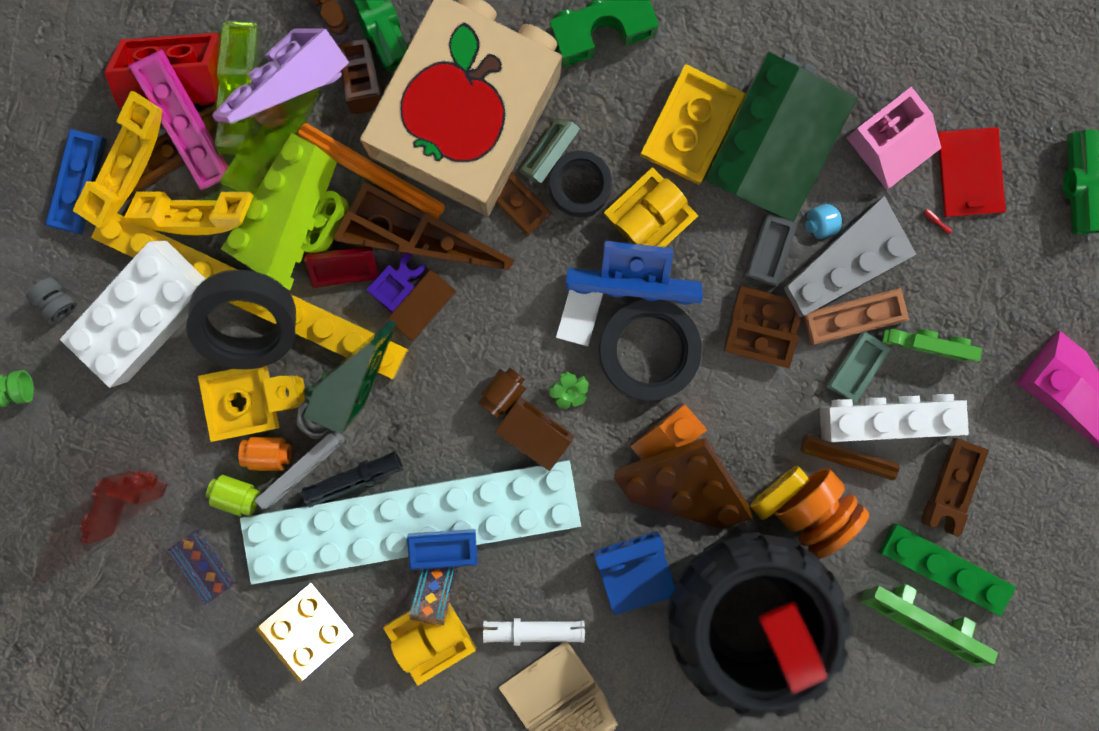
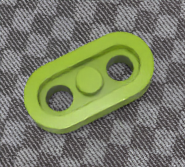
M327 191L323 202L317 203L314 212V218L316 219L312 231L307 230L301 249L305 250L304 252L312 254L328 250L349 210V204L344 197L334 191Z

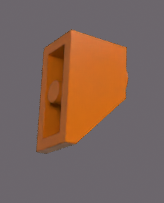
M680 403L631 444L630 447L643 460L693 442L705 433L707 429L686 404Z

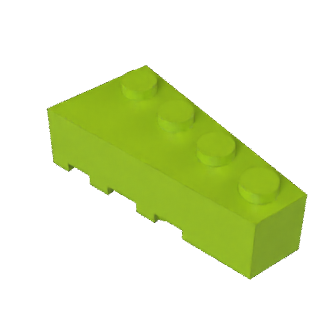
M291 133L254 193L242 224L232 229L221 249L254 271L275 279L286 289L290 290L294 281L291 277L296 262H301L305 251L301 249L307 230L312 231L316 221L314 212L317 203L323 202L337 162L312 143Z

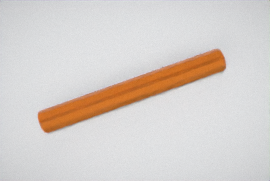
M304 123L300 127L297 136L312 143L339 164L417 210L437 219L442 216L445 205L439 200L310 124Z

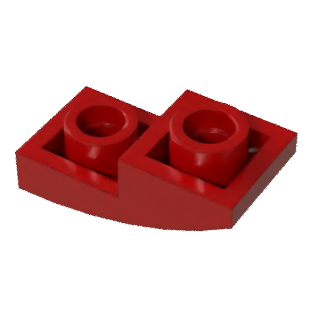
M793 602L759 617L770 646L777 656L787 683L793 693L827 678L812 640Z

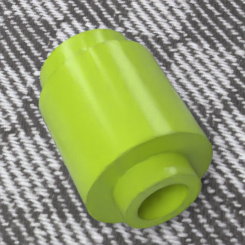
M221 475L217 480L212 479L206 491V498L209 499L210 507L239 517L243 515L251 516L257 507L255 499L260 496V491L254 489V485L226 475Z

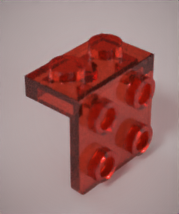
M127 471L103 477L93 490L92 499L94 503L91 511L85 515L81 522L80 532H82L80 542L89 545L112 536L126 501L140 505L164 496L168 484L157 481V475L146 471H138V473Z

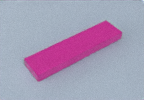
M163 50L128 65L147 99L163 109L161 123L200 190L230 178L233 175Z

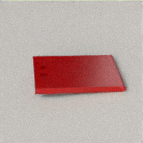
M999 127L937 132L941 149L938 151L944 218L1006 212Z

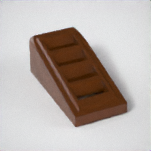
M361 39L337 44L345 57L365 53L364 58L349 60V63L341 70L346 101L350 112L356 114L376 110L382 98L370 41ZM364 67H367V68H368V69H366V70L355 71V72H350V73H349L350 70L360 69V68H364ZM370 80V83L352 86V84Z

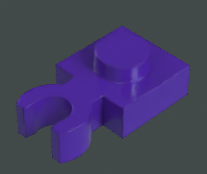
M406 253L402 256L400 268L397 271L388 265L367 288V293L390 313H393L414 289V286L408 281L410 279H417L424 273L425 265L423 263L416 270L407 268L406 264L411 260L412 254Z

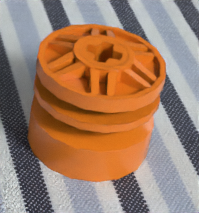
M827 467L810 475L807 485L775 512L778 519L792 533L803 529L798 541L803 546H808V551L819 559L835 553L846 545L864 527L869 518V511L863 505H857L858 499L854 495L849 494L841 497L845 490V485Z

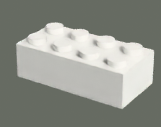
M149 241L60 340L109 388L126 383L184 323L188 317L191 296L196 287L205 278L167 241Z

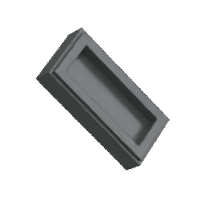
M769 213L764 214L744 277L776 287L798 223Z

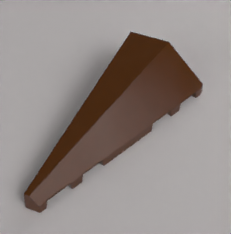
M365 181L333 238L343 243L510 270L514 262L512 258L437 218L413 208Z

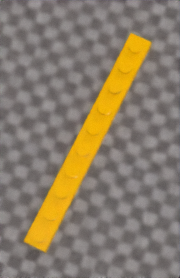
M118 213L104 228L96 227L91 236L92 239L133 258L149 241H167L205 279L220 272L238 270L155 230L129 223L124 219L123 215ZM291 295L296 306L295 334L347 357L375 334ZM245 301L229 302L277 324L274 316L260 305ZM390 341L378 373L395 379L408 349Z

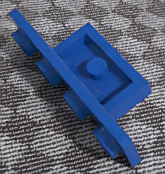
M605 241L601 271L568 268L566 289L574 290L580 294L591 292L606 293L609 296L618 298L634 296L641 297L647 301L662 299L675 301L683 305L702 303L703 299L701 282L670 278L673 248Z

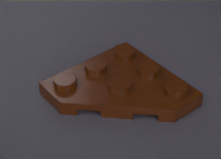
M706 437L615 470V481L632 503L720 529L752 519L750 506Z

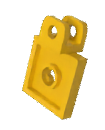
M268 366L255 369H229L198 376L210 442L278 429L280 427L277 412L298 408L304 402L306 396L302 377L277 376L270 378ZM287 388H288V390H289V395H288V397H287V395H286V389H287ZM236 393H241V396L246 398L247 403L241 412L238 407L232 406V400L237 398Z

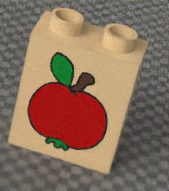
M433 0L360 140L371 159L489 217L560 79L562 55L555 52L557 47L556 40L536 26L522 24L517 33L495 22L497 13L484 0H458L457 2L453 0Z

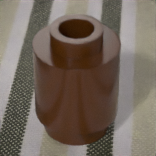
M510 367L506 372L499 369L482 391L481 395L483 397L478 403L500 419L504 412L508 414L525 392L526 388L521 385L525 379Z

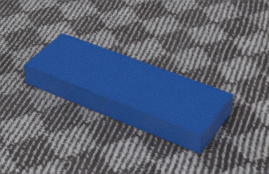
M72 129L69 130L45 226L82 235L86 219L72 210L86 182H95L97 179L107 139Z

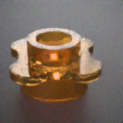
M279 103L257 112L253 116L262 125L268 128H276L277 125H283V118L287 117L288 112Z

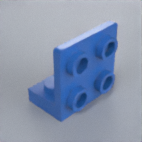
M658 531L594 550L596 562L614 615L669 599L674 594L676 588L664 554L665 547Z

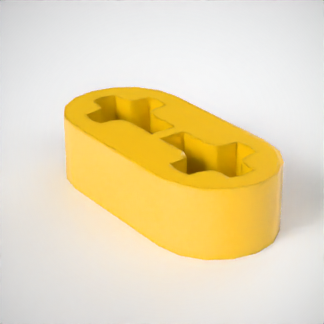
M799 466L791 468L754 499L750 508L761 520L768 518L802 490L809 482V477Z

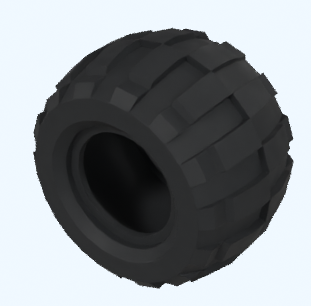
M759 532L740 533L735 538L725 541L718 540L704 548V553L693 563L688 562L677 578L679 582L674 594L670 596L667 614L669 619V639L673 653L687 680L691 681L700 691L701 695L721 708L727 706L734 709L736 714L761 719V717H765V714L775 713L779 717H784L800 712L799 706L811 699L817 702L830 690L828 683L835 673H842L848 657L845 643L846 639H850L851 636L850 613L844 606L842 599L844 598V593L834 574L824 566L817 556L796 542L778 535H763ZM752 577H761L773 583L781 591L786 605L792 602L795 605L816 649L827 678L793 693L771 646L757 652H742L726 645L718 637L712 623V613L720 598L732 586Z

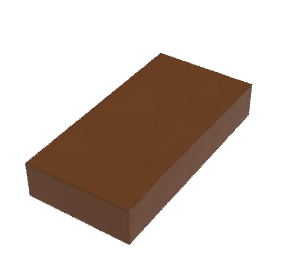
M430 269L387 320L396 322V328L414 342L457 291Z

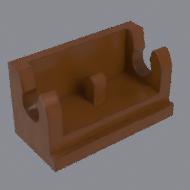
M522 397L515 403L495 431V433L549 472L574 438V434Z

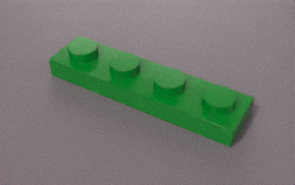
M895 523L892 524L878 551L999 616H1002L1016 589V586Z

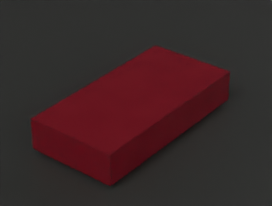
M362 246L305 254L304 262L312 288L376 280L379 276L373 247Z

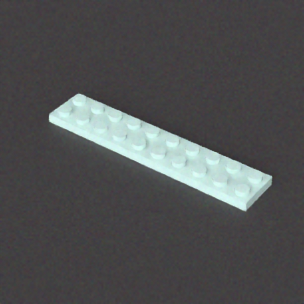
M570 460L557 462L550 472L543 466L536 465L324 502L311 508L302 506L240 518L251 584L408 557V533L476 529L477 545L581 527Z

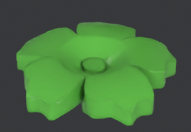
M567 371L564 374H560L561 383L555 381L552 386H549V395L555 398V403L559 408L567 409L570 407L571 402L576 407L584 404L587 400L585 393L588 392L589 381L584 376L577 379L576 375L570 374Z

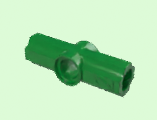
M352 0L357 9L358 21L364 36L368 41H372L386 72H396L408 46L400 31L399 19L390 0Z
M1093 129L1072 132L1067 135L1069 169L1065 172L1063 178V192L1067 198H1070L1072 234L1099 233V131Z

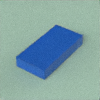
M476 529L408 533L409 570L478 565Z

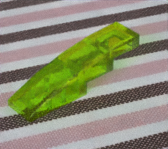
M223 22L217 69L219 88L216 110L235 89L242 85H249L252 81L248 74L254 68H257L258 23ZM255 114L233 123L218 121L215 139L217 154L252 155Z

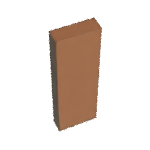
M901 288L816 309L803 316L810 345L909 320Z

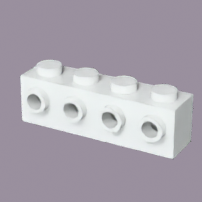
M954 394L932 395L933 401L921 402L920 396H899V403H886V397L865 398L864 405H853L852 399L831 400L832 406L820 407L821 439L829 442L969 435L967 401L954 400Z

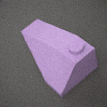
M326 28L293 29L265 55L269 62L260 68H254L248 74L252 80L250 84L242 85L235 89L212 116L219 122H236L320 86L335 82L342 75L341 70L349 62Z

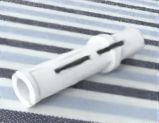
M514 618V622L484 621L483 643L514 642V646H520L521 642L584 643L585 624L584 621L521 622V618Z

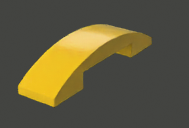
M130 92L116 122L122 125V128L96 181L86 182L72 211L98 228H104L126 202L145 170L158 137L163 109L138 93Z
M137 191L124 219L141 227L172 234H218L230 231L242 224L253 195L251 192H221L218 200H171L165 192Z

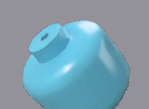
M824 204L808 211V220L805 223V227L809 233L814 234L815 238L822 240L838 234L841 229L842 218L839 211L833 205Z

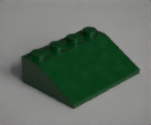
M766 53L704 180L794 222L858 98L773 53Z

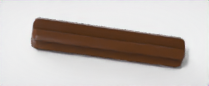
M804 436L801 443L800 451L889 480H895L899 472L898 463L812 436Z

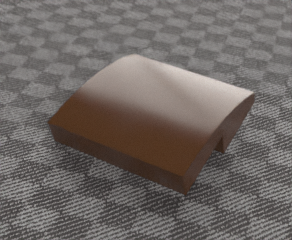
M739 285L724 351L790 368L799 338L797 331L802 317L799 318L789 298Z

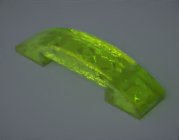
M318 87L275 105L243 155L237 153L220 179V183L235 192H251L254 195L291 133L297 135L300 127L307 122L321 89Z

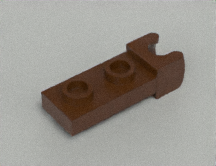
M952 438L930 501H927L921 518L922 524L936 528L941 518L945 517V532L957 537L962 535L969 516L966 513L989 449L959 438Z

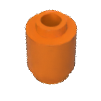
M250 437L249 440H242L238 452L239 464L241 467H247L249 470L283 471L286 464L289 465L291 463L292 448L283 437Z

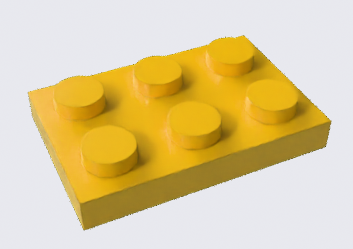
M685 64L640 156L700 185L745 93Z

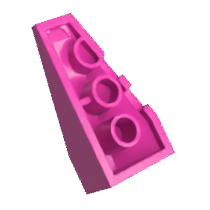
M1057 331L1016 383L1099 448V370L1084 349L1061 331Z

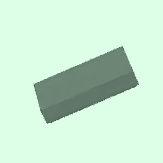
M556 119L521 167L520 173L529 180L542 183L580 128L572 121Z
M866 332L859 333L825 387L844 399H852L853 404L856 405L891 348Z

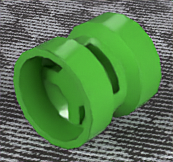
M12 371L8 376L0 374V407H6L10 402L23 404L33 400L34 386L27 371Z

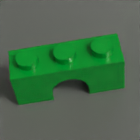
M593 0L585 6L586 8L574 12L572 9L563 10L557 13L554 19L550 20V33L557 42V53L562 55V68L594 58L595 46L591 35L598 28L611 27L617 30L621 35L624 47L655 37L659 27L650 0Z

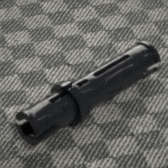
M393 451L372 461L367 459L361 461L359 466L302 488L303 499L306 505L311 508L365 485L369 487L375 485L377 480L403 471L401 459L398 453Z

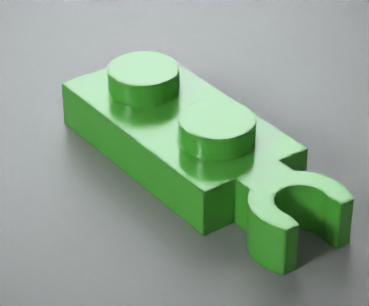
M896 329L884 330L882 343L901 346L905 349L964 362L980 361L983 349L971 346L972 340L951 336L950 341L939 339L938 332L918 329L917 334Z

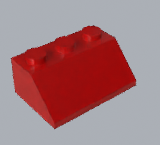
M220 33L120 39L104 72L117 108L122 109L131 91L147 99L128 65L163 50L192 103L209 105L213 102H218L224 86Z

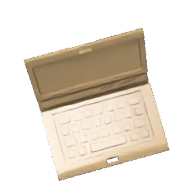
M562 642L499 686L500 691L529 731H614L616 726H618L604 693L569 642Z

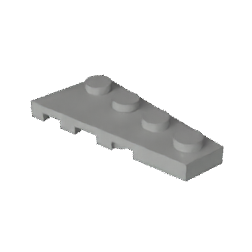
M883 196L878 199L865 214L859 217L850 228L834 240L820 256L813 260L784 287L799 318L916 255L886 197Z

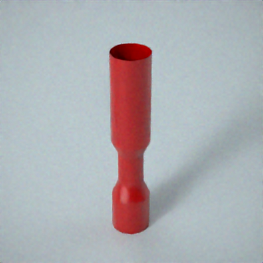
M929 209L923 212L934 224L940 226L947 235L953 231L950 227L944 225Z

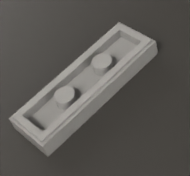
M335 431L330 432L257 497L255 502L262 509L273 506L344 443L345 438Z

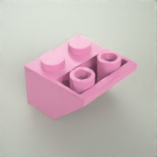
M912 87L846 137L886 190L941 149L933 113Z

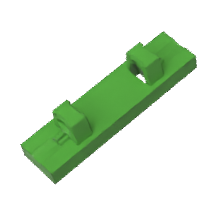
M904 584L896 586L894 593L881 586L863 591L860 603L972 666L982 667L995 664L998 652L972 638L976 625L975 622L962 617L954 619L952 626L916 607L913 605L917 592L915 588Z

